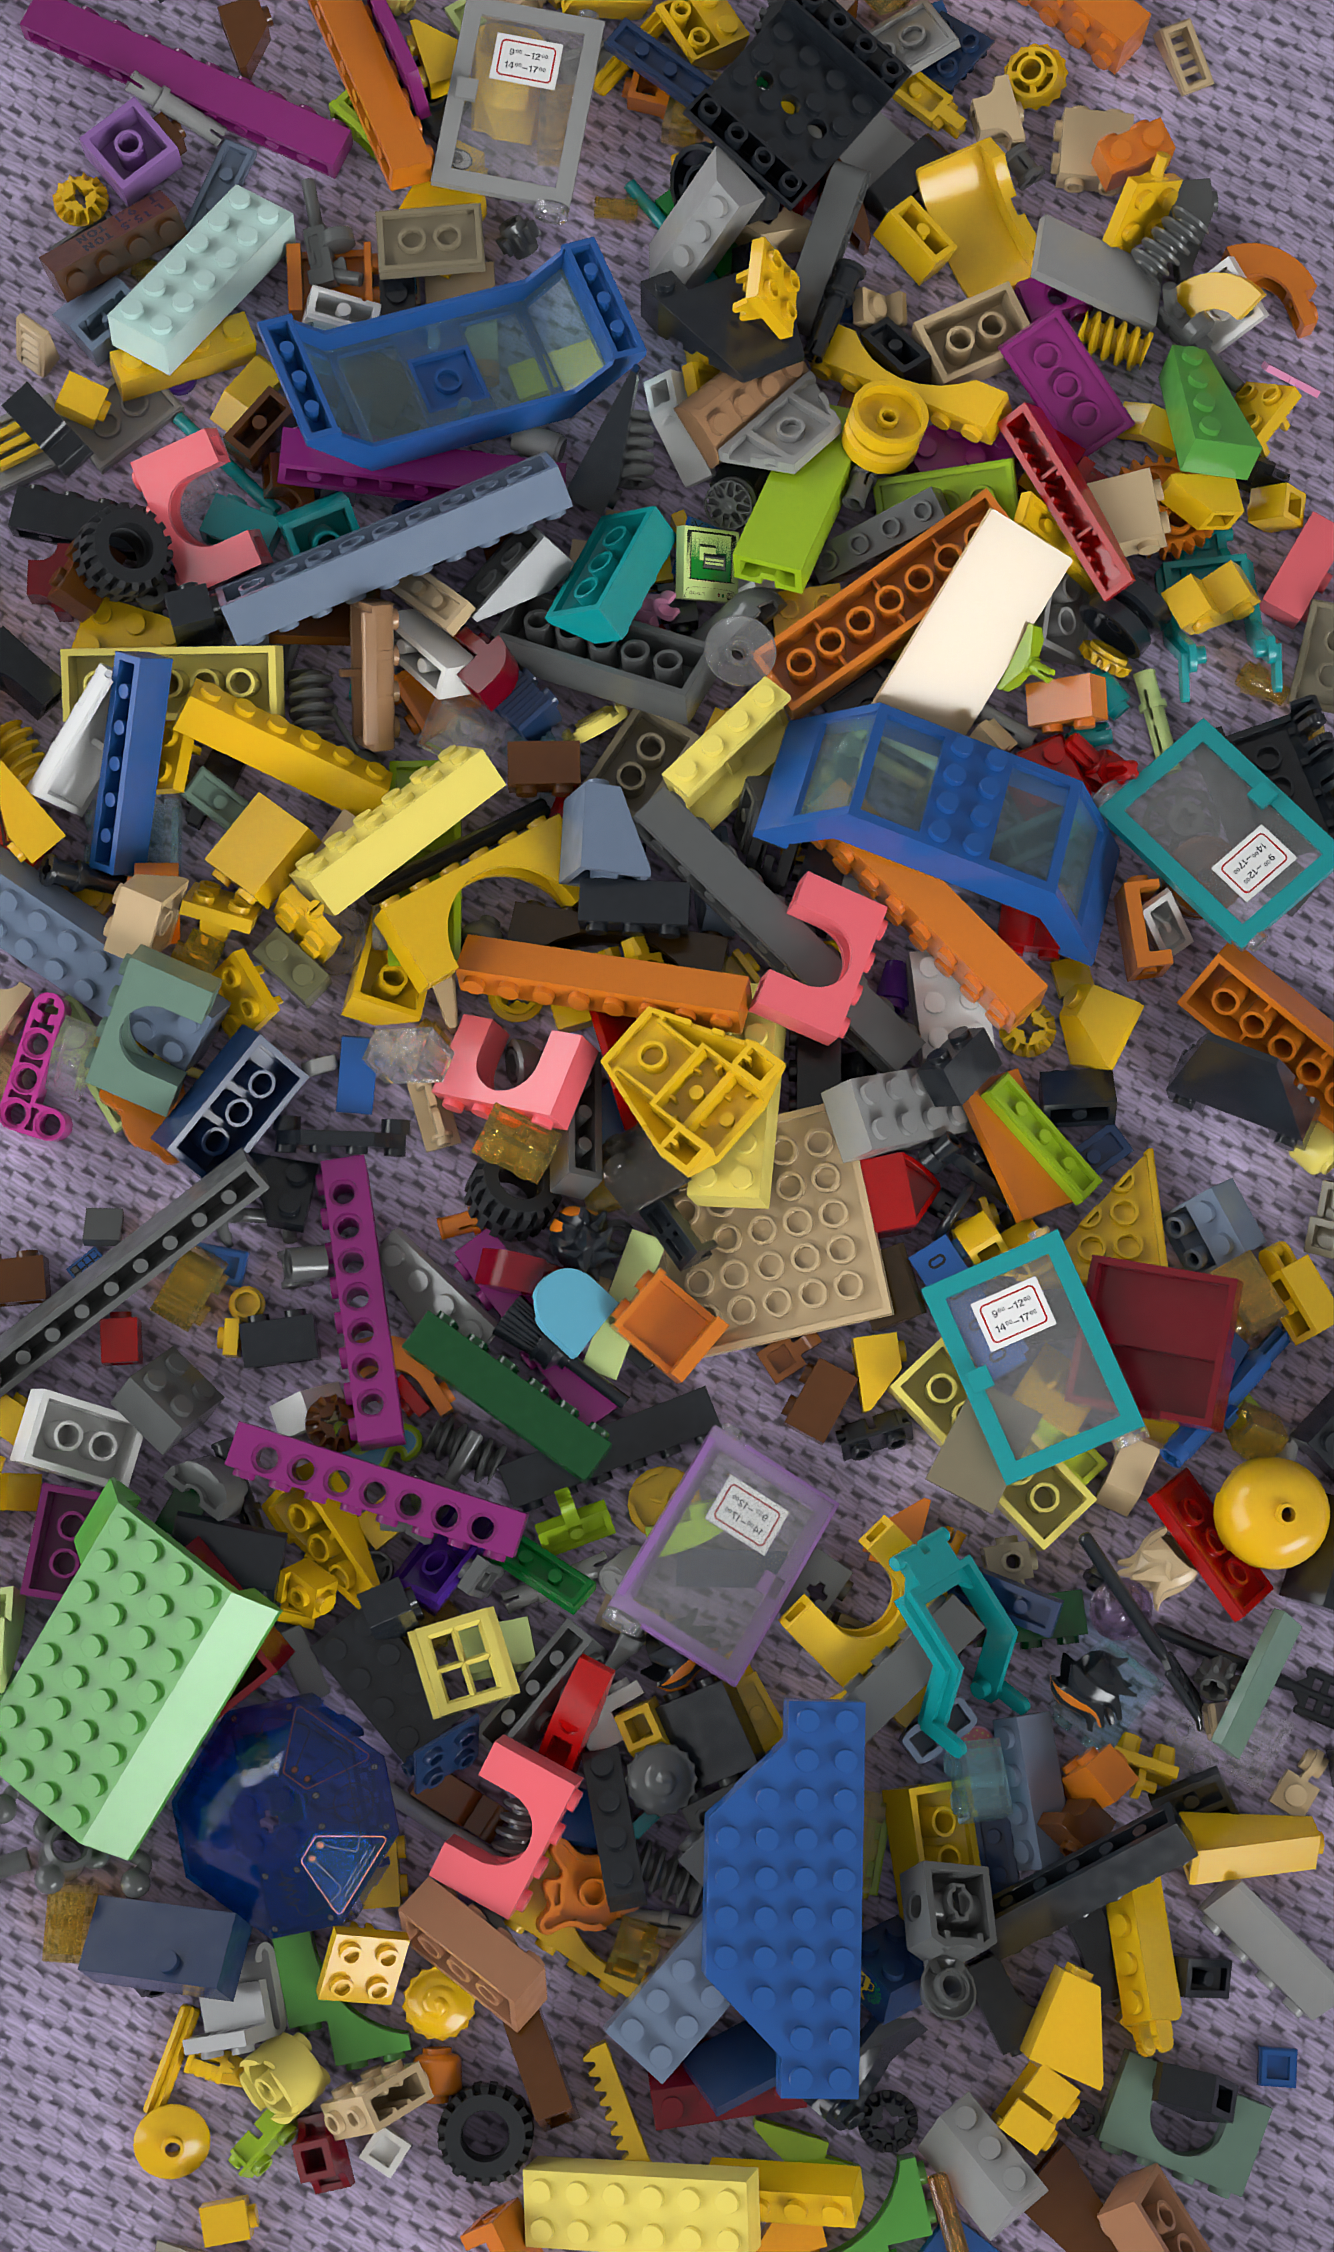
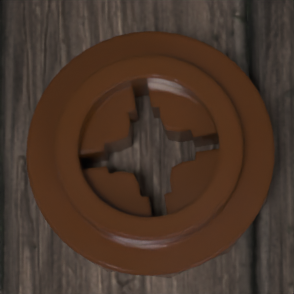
M334 1394L327 1397L321 1396L310 1406L305 1417V1429L313 1444L342 1453L352 1449L358 1443V1440L351 1441L348 1419L355 1418L353 1404L347 1405L344 1398ZM334 1411L338 1415V1421L347 1424L342 1425L338 1429L336 1436L333 1425L324 1422L331 1419Z

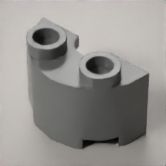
M213 1455L203 1456L173 1466L162 1477L180 1492L189 1491L191 1488L196 1490L200 1496L199 1507L217 1521L240 1515L244 1504V1496L248 1491L246 1481L243 1478L232 1475L234 1468L225 1465V1460Z

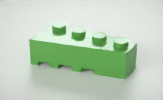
M1172 344L1158 378L1180 471L1248 480L1262 450L1260 442L1206 349Z

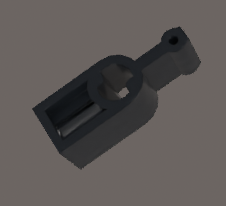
M28 382L1 405L67 477L72 475L94 454Z

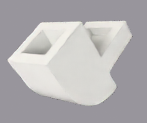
M625 1677L610 1686V1695L606 1698L598 1724L590 1734L587 1742L589 1751L610 1748L623 1740L612 1711L644 1693L637 1679L630 1683L628 1678Z

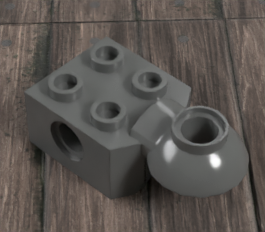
M923 1860L899 1874L907 1950L924 1963L919 1993L924 2007L940 2018L951 2021L964 2019L974 2008L977 1991L973 1977L965 1967L964 1962L997 1943L989 1868L985 1866Z

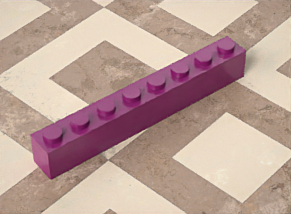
M283 427L277 483L425 502L528 458H522L513 454L498 455L485 453L481 450L467 451L454 449L370 471L306 446L299 427ZM371 436L373 442L381 441V439ZM555 462L566 485L567 463Z

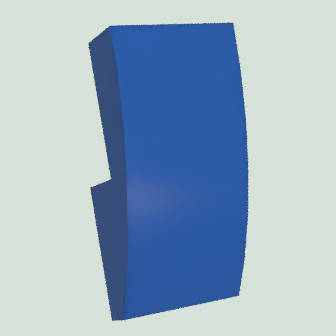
M341 1036L336 1112L372 1115L378 1038Z

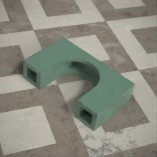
M140 944L132 955L129 953L125 955L118 973L123 975L120 986L115 985L108 998L107 1005L112 1007L109 1017L104 1016L97 1028L96 1036L101 1039L97 1048L92 1047L85 1061L84 1067L89 1068L85 1082L167 1117L178 1100L188 1072L151 1057L137 1045L130 1030L131 1013L138 1008L155 1006L202 1024L212 1010L223 980Z
M1124 2048L1100 2115V2126L1094 2133V2136L1102 2141L1100 2148L1118 2156H1122L1124 2150L1137 2155L1136 2162L1145 2167L1158 2163V2165L1172 2169V2177L1191 2185L1194 2184L1195 2179L1209 2184L1207 2191L1225 2199H1229L1231 2193L1242 2197L1273 2109L1267 2104L1238 2093L1233 2124L1219 2123L1213 2137L1206 2144L1195 2150L1175 2151L1169 2149L1157 2140L1150 2120L1153 2103L1151 2100L1153 2093L1152 2083L1156 2073L1157 2062L1159 2061L1149 2057H1141L1140 2054Z

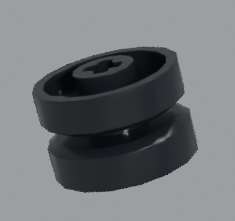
M1134 575L1135 582L1109 601H1104L1099 592H1094L1079 607V614L1087 628L1101 641L1113 646L1127 658L1131 659L1139 658L1151 644L1150 635L1160 634L1171 621L1172 616L1169 607L1161 596L1136 575Z

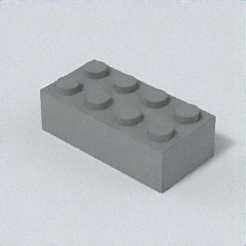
M920 1067L849 1079L821 1093L843 1163L923 1148L929 1142L935 1143L946 1131H950L959 1137L973 1131V1128L963 1106H934L917 1073Z

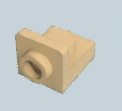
M865 287L855 290V301L853 303L854 325L867 329L887 316L900 328L907 324L906 293L897 291L884 296Z

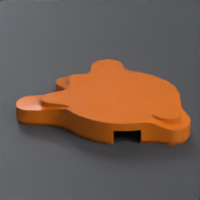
M184 1084L182 1086L178 1100L172 1108V1110L176 1107V1105L186 1094L184 1090ZM100 1089V1101L117 1112L121 1119L122 1129L128 1141L135 1148L139 1147L144 1151L151 1152V1155L159 1157L167 1165L180 1163L150 1138L167 1117Z
M561 1838L556 1846L550 1843L548 1852L559 1868V1875L556 1878H545L541 1883V1889L547 1905L536 1919V1929L539 1933L552 1935L559 1929L566 1927L597 1932L607 1929L608 1925L612 1924L617 1918H622L626 1913L639 1909V1907L610 1913L599 1855L582 1854L564 1838Z

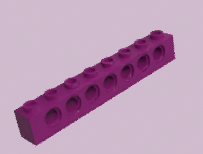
M364 1154L320 1161L322 1174H316V1184L319 1196L325 1195L327 1207L321 1208L320 1214L323 1230L330 1229L331 1242L325 1243V1249L328 1255V1264H334L336 1277L329 1278L332 1299H339L340 1312H334L337 1334H344L345 1347L339 1348V1357L342 1370L348 1369L350 1382L343 1383L346 1404H353L355 1418L348 1419L351 1441L358 1440L361 1451L406 1445L366 1159ZM343 1193L354 1195V1198L349 1203L340 1204L336 1202L337 1198ZM348 1227L359 1229L357 1235L352 1238L341 1236L343 1230ZM359 1261L364 1264L363 1268L356 1273L345 1271L347 1265L351 1262ZM357 1296H365L369 1299L367 1304L361 1308L350 1306L351 1301ZM361 1331L373 1333L372 1339L366 1343L355 1341L356 1335ZM375 1366L378 1368V1372L374 1377L364 1379L359 1376L364 1367ZM379 1401L383 1404V1408L379 1413L370 1415L364 1412L368 1403Z
M238 1422L225 1465L234 1468L232 1475L254 1481L255 1476L258 1475L270 1479L268 1486L277 1490L290 1493L291 1487L304 1490V1498L314 1502L325 1504L327 1498L341 1502L339 1509L348 1513L361 1516L362 1511L366 1510L377 1514L375 1519L377 1522L397 1528L400 1521L413 1526L411 1533L433 1539L434 1533L449 1537L448 1545L469 1551L470 1545L484 1548L483 1556L500 1562H505L506 1556L516 1557L529 1513L247 1422ZM269 1447L273 1448L278 1454V1462L272 1469H266L260 1461L261 1453ZM302 1459H308L314 1466V1473L307 1481L299 1479L296 1474V1466ZM339 1470L346 1472L350 1478L349 1487L341 1493L337 1492L331 1484L332 1476ZM374 1482L381 1483L386 1490V1496L379 1504L372 1503L367 1497V1489ZM410 1493L418 1495L422 1502L420 1512L414 1516L407 1514L402 1506L404 1498ZM445 1505L453 1506L458 1513L457 1522L451 1527L443 1526L438 1519L439 1510ZM482 1516L488 1517L494 1525V1531L487 1539L478 1537L474 1531L476 1520Z

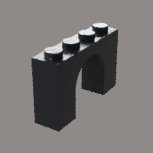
M2 626L0 628V690L11 696L38 721L62 699L61 677L8 629Z
M1099 1908L1091 1912L1087 1917L1068 1924L1065 1928L1079 1955L1081 1967L1094 1974L1091 1981L1101 1987V2007L1109 2003L1116 2007L1121 2005L1109 1923L1102 1909ZM990 1952L965 1964V1967L973 1977L977 1990V2005L999 2051L1003 2055L1010 2053L1011 2057L1022 2054L1019 2049L1037 2007L1022 2001L1014 1990L1001 1960L998 1961L994 1954Z

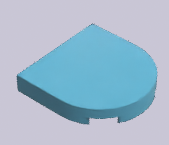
M573 1268L559 1269L545 1276L537 1284L532 1298L534 1300L536 1324L571 1359L576 1358L619 1304L592 1277L585 1272L583 1273Z

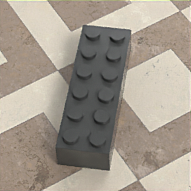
M548 593L541 594L506 609L490 634L491 641L497 635L502 638L516 659L519 671L526 667L537 678L685 725L690 723L718 676L716 645L633 620L629 626L628 633L622 640L598 644L548 623L545 619L556 598L555 595Z

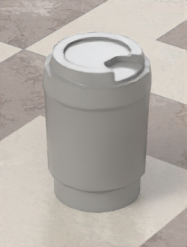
M535 427L513 433L510 448L528 458L547 451L555 462H561L566 450L567 438L559 432Z
M630 1545L604 1565L599 1573V1583L607 1594L614 1595L641 1546Z

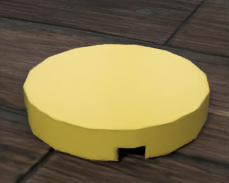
M615 703V709L612 705H606L578 720V723L575 724L577 729L571 733L569 728L565 729L561 737L563 741L580 740L581 744L615 726L625 719L630 712L625 705Z

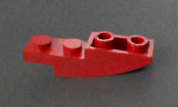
M582 1653L552 1715L539 1748V1754L577 1774L582 1760L581 1753H584L590 1734L598 1724L616 1670Z

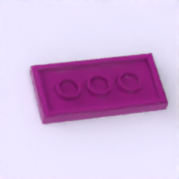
M367 0V4L372 12L373 23L377 31L383 36L385 49L390 59L396 65L398 77L408 92L416 115L420 120L432 116L419 70L387 1Z
M1058 305L998 346V349L1036 406L1042 408L1052 427L1086 449L1082 457L1084 455L1086 457L1090 456L1135 425L1134 420Z

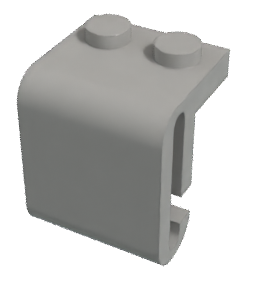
M263 1942L248 1945L234 2002L199 1997L205 2033L182 2040L184 2054L186 2056L200 2053L201 2060L223 2056L225 2049H231L232 2055L245 2054L255 2051V2043L279 2036L285 2031L287 2017L275 1951L271 1944Z

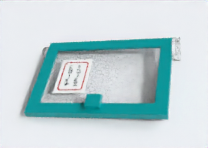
M1204 718L1144 768L1136 779H1132L1124 787L1116 780H1112L1105 784L1092 798L1103 819L1107 822V826L1230 945L1233 944L1241 952L1247 947L1252 952L1261 948L1268 939L1264 932L1334 872V839Z
M1049 1226L1029 1233L1030 1241L921 1289L1006 1486L1111 1441L1115 1451H1118L1150 1437L1058 1229L1051 1232Z

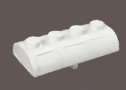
M99 663L90 682L78 702L74 705L71 714L56 739L49 747V751L33 778L26 786V790L32 795L80 817H83L99 788L111 685L114 682L112 681L113 668L103 663Z

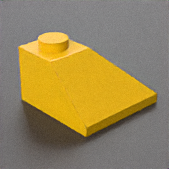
M1074 984L1064 996V1005L1059 1013L1070 1064L1077 1068L1113 1070L1144 1005L1094 984Z

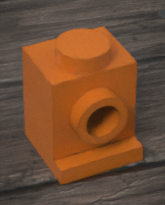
M635 70L632 78L626 76L622 98L627 99V109L667 120L673 98Z

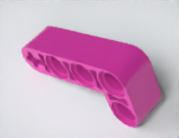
M49 992L42 993L32 1003L0 1103V1122L4 1127L41 1140L55 1142L66 1139L73 1128V1122L68 1113L43 1104L72 1013L70 1002L61 995ZM54 1004L56 1008H59L57 1015H50V1013L46 1012V1006ZM39 1024H47L49 1026H53L54 1029L53 1031L44 1028H38ZM39 1035H45L48 1040V1048L43 1054L38 1055L34 1051L33 1042ZM32 1069L37 1075V1082L31 1089H26L22 1083V1077L27 1070ZM18 1104H21L26 1111V1117L20 1124L14 1123L11 1118V1111ZM52 1115L57 1116L61 1123L60 1129L55 1135H50L45 1127L47 1119Z

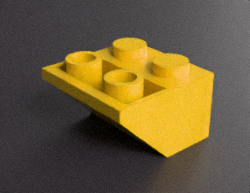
M667 0L655 7L656 12L690 63L700 68L715 71L732 63L745 49L750 37L749 32L727 0Z

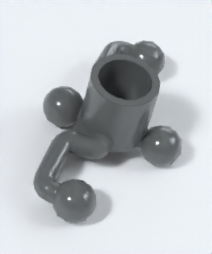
M11 1785L0 1794V1824L8 1823L16 1816V1799L39 1812L33 1825V1833L42 1842L38 1853V1865L40 1868L36 1871L34 1881L41 1893L54 1894L61 1890L64 1882L77 1878L84 1871L85 1867L100 1869L111 1858L112 1855L77 1842ZM57 1840L73 1842L78 1847L81 1857L74 1861L61 1860L53 1850V1842ZM138 1849L133 1858L128 1860L137 1865L136 1868L127 1870L122 1875L120 1881L123 1893L131 1898L144 1896L149 1891L151 1885L149 1874L152 1869V1859L146 1852Z

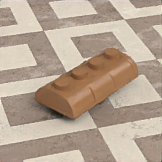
M802 361L746 383H742L721 371L673 409L709 468L713 469L722 462L719 460L718 449L807 373L809 369L806 363Z
M364 598L359 602L350 604L351 668H340L339 676L351 677L352 737L355 743L373 752L388 751L395 748V738H398L400 735V722L398 717L394 716V702H398L400 698L399 684L394 680V666H398L400 657L398 646L394 644V630H397L399 626V614L397 609L393 608V603L390 601Z

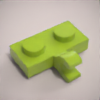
M568 1487L554 1491L562 1514L534 1524L542 1547L555 1556L616 1533L604 1499L576 1509Z

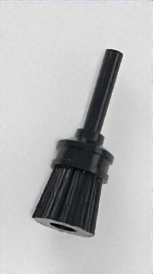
M522 1294L519 1295L496 1325L492 1334L528 1354V1359L537 1362L543 1370L556 1365L561 1369L564 1367L568 1368L622 1409L630 1397L578 1357L571 1359L536 1324L534 1306Z

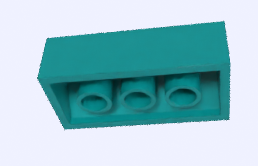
M651 506L601 516L545 616L548 623L594 644L616 642L626 636L629 626L636 613L641 609L643 600L650 587L655 583L657 575L663 563L669 557L670 550L676 541V533L658 508Z

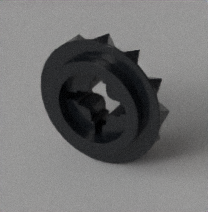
M880 2090L868 2096L864 2101L865 2108L863 2112L865 2116L858 2125L860 2135L866 2144L881 2153L898 2152L911 2144L918 2130L917 2111L912 2102L905 2095L894 2090ZM882 2106H885L892 2117L904 2116V2118L899 2119V2122L893 2124L894 2137L892 2138L885 2127L878 2128L876 2126L872 2128V2126L877 2125V2122L883 2120Z

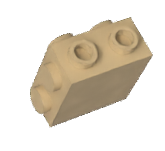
M1081 105L1071 108L1065 107L1062 119L1055 120L1053 141L1059 142L1058 153H1052L1050 174H1056L1055 188H1064L1065 191L1070 193L1095 191L1103 196L1121 194L1125 185L1105 192L1091 161L1098 141L1110 133H1117L1119 135L1128 131L1133 126L1134 114L1125 113L1120 109H1109L1106 111L1090 110V108Z
M1150 467L1087 483L1125 557L1135 554L1150 555L1159 551L1160 548L1167 546L1165 533L1171 532L1167 511L1160 512L1158 501L1165 500L1160 478L1153 480Z
M397 2060L383 2068L381 2064H378L360 2073L362 2080L354 2085L352 2081L333 2089L331 2091L333 2097L320 2106L325 2116V2125L333 2134L335 2141L377 2133L432 2099L434 2095L429 2086V2078L421 2068L419 2061L403 2064L402 2060Z

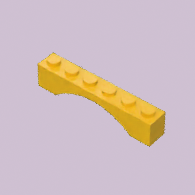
M839 324L825 353L823 362L816 364L815 359L817 356L814 357L813 362L808 361L811 372L816 377L824 381L831 379L839 382L845 389L856 393L865 384L876 380H894L908 385L921 396L927 405L929 420L936 427L942 430L953 429L974 443L982 441L992 446L1001 431L997 423L1013 411L1007 392L978 380L961 384L936 386L918 384L901 379L883 369L870 357L862 346L856 331Z

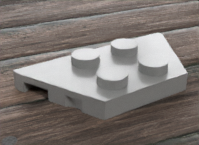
M810 370L718 449L719 460L725 463L795 474L841 433V421L836 412L829 407V400L825 393L820 392L814 373Z

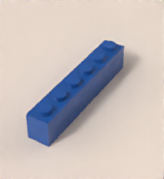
M115 651L112 681L114 682L111 685L89 861V867L111 875L134 874L135 863H147L173 663L172 658L151 652Z

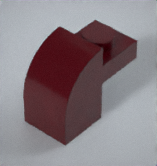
M465 626L456 637L463 648L474 658L457 676L468 692L492 712L515 688L519 676L518 664L499 635L491 641L484 633L480 632L476 635Z
M483 1248L474 1284L503 1293L522 1294L533 1298V1292L537 1284L548 1274L564 1267L548 1263L546 1259L524 1253Z

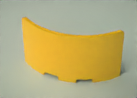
M991 137L930 162L916 170V179L925 211L958 246L947 262L967 298L1007 281L1010 282L1014 290L1017 282L1031 278L1037 234L1025 213L1018 216L1011 198L1017 196L1010 177L1006 156Z

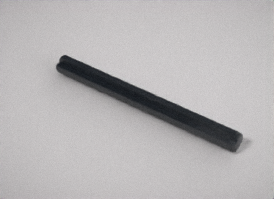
M539 798L393 871L367 891L364 897L370 905H376L408 889L421 880L441 872L449 865L467 859L477 850L485 846L489 848L497 844L505 835L513 831L518 833L526 829L529 823L540 816L545 815L548 818L551 813L550 806L545 799Z

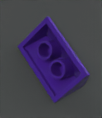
M453 1506L450 1507L441 1522L445 1527H451L457 1522L458 1513ZM482 1516L476 1520L474 1524L476 1535L482 1539H487L492 1535L494 1525L488 1517ZM438 1534L433 1544L424 1545L419 1542L390 1580L399 1577L403 1588L411 1586L420 1607L435 1617L457 1589L456 1586L461 1580L458 1574L463 1565L470 1558L475 1560L477 1555L482 1556L484 1548L470 1545L469 1551L448 1545L449 1537Z

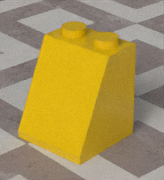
M1068 1961L1064 1968L1054 1964L1019 2050L1028 2059L1101 2091L1103 2086L1101 1987L1091 1981L1094 1974Z

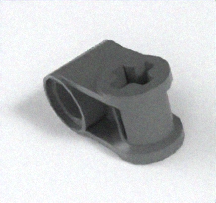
M324 1245L285 1248V1250L277 1252V1258L282 1260L284 1281L281 1283V1288L283 1290L313 1286L315 1282L326 1277L328 1274V1255Z

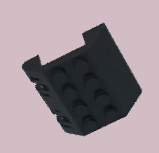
M1308 695L1290 701L1288 715L1225 736L1222 726L1215 728L1334 839V736L1332 732L1326 731L1318 734L1310 741L1308 740L1309 736L1327 722L1316 695ZM1203 742L1192 751L1231 850L1262 824L1296 857L1317 851L1311 843L1270 805L1264 810L1257 807L1247 797V793L1252 788Z

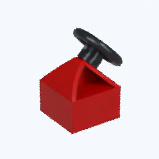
M904 1152L860 1160L873 1224L878 1239L911 1233L927 1211L941 1220L931 1236L932 1241H936L947 1234L977 1188V1184L974 1181H968L956 1198L951 1195L950 1191L944 1187L941 1188L939 1181L926 1167Z

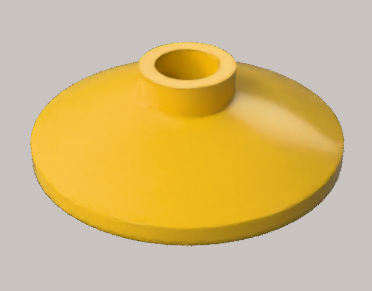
M181 2104L163 2105L146 2114L138 2124L133 2139L134 2153L138 2163L149 2174L162 2179L182 2178L198 2169L206 2159L210 2149V2131L205 2119L191 2107ZM172 2142L180 2146L174 2152H169L165 2149Z

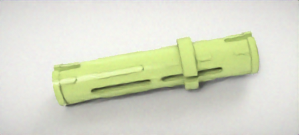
M1146 669L1133 674V679L1135 680L1141 702L1138 709L1140 714H1144L1155 758H1157L1174 742L1165 708L1168 705L1166 699L1161 697L1155 674L1156 671L1155 669ZM1178 763L1163 777L1182 772L1180 764Z

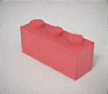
M1314 511L1312 512L1259 603L1260 612L1291 629L1295 628L1299 620L1303 623L1307 622L1311 605L1310 601L1316 591L1323 594L1333 575L1328 573V570L1334 562V522Z

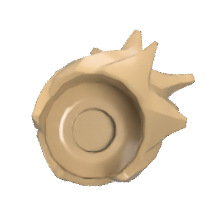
M1166 1526L1150 1532L1143 1539L1134 1555L1118 1561V1565L1129 1568L1118 1570L1117 1574L1134 1580L1128 1588L1129 1592L1131 1593L1144 1587V1595L1153 1592V1603L1156 1611H1159V1606L1163 1600L1183 1591L1196 1579L1199 1573L1172 1534L1167 1533L1169 1530Z

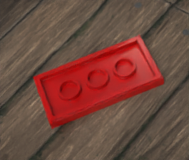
M1187 1467L1174 1475L1146 1499L1234 1622L1244 1618L1274 1589L1260 1568L1248 1565L1225 1548L1215 1528L1214 1504Z

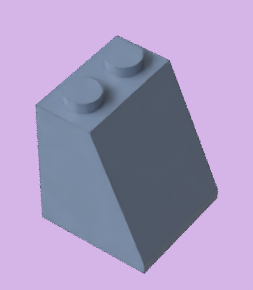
M593 778L585 781L564 800L559 884L580 887V878L647 880L651 877V868L621 787L609 785V781L605 779Z

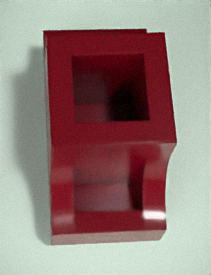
M57 543L55 552L44 560H28L27 596L32 604L48 605L54 608L59 622H74V617L47 599L53 587L49 584V580L58 567L65 566L68 560L65 552L71 543Z
M322 2110L303 2114L297 2118L298 2138L291 2145L300 2183L310 2182L315 2194L351 2187L355 2183L345 2139L335 2141L333 2134L325 2125V2116Z

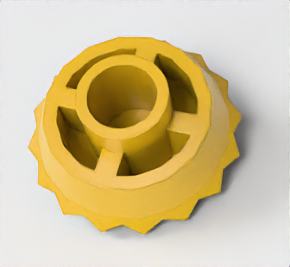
M1033 43L1028 47H1021L1017 53L1010 56L1008 64L1004 67V75L1008 74L1015 101L1021 102L1023 110L1032 108L1037 111L1041 106L1049 107L1053 100L1060 98L1061 90L1067 86L1066 77L1069 72L1065 67L1066 60L1060 56L1057 49H1052L1048 44L1038 45Z
M435 1966L430 1969H421L418 1976L410 1979L409 1987L403 1992L405 2000L402 2008L406 2012V2022L413 2026L415 2033L423 2034L427 2040L436 2038L443 2042L448 2037H457L461 2030L468 2028L469 2020L475 2015L474 2004L476 1999Z

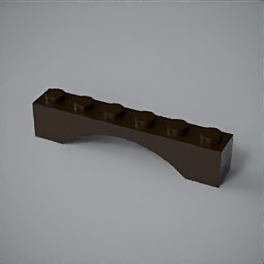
M528 900L525 903L515 901L507 940L570 950L596 945L622 947V941L632 938L622 935V931H608L606 935L601 936L587 934L586 930L579 929L577 908L563 906L560 909L552 908L534 900ZM706 930L702 933L689 931V934H681L680 938L666 939L659 937V933L644 932L649 952H660L663 964L725 973L729 955V937H723L722 934L711 930Z

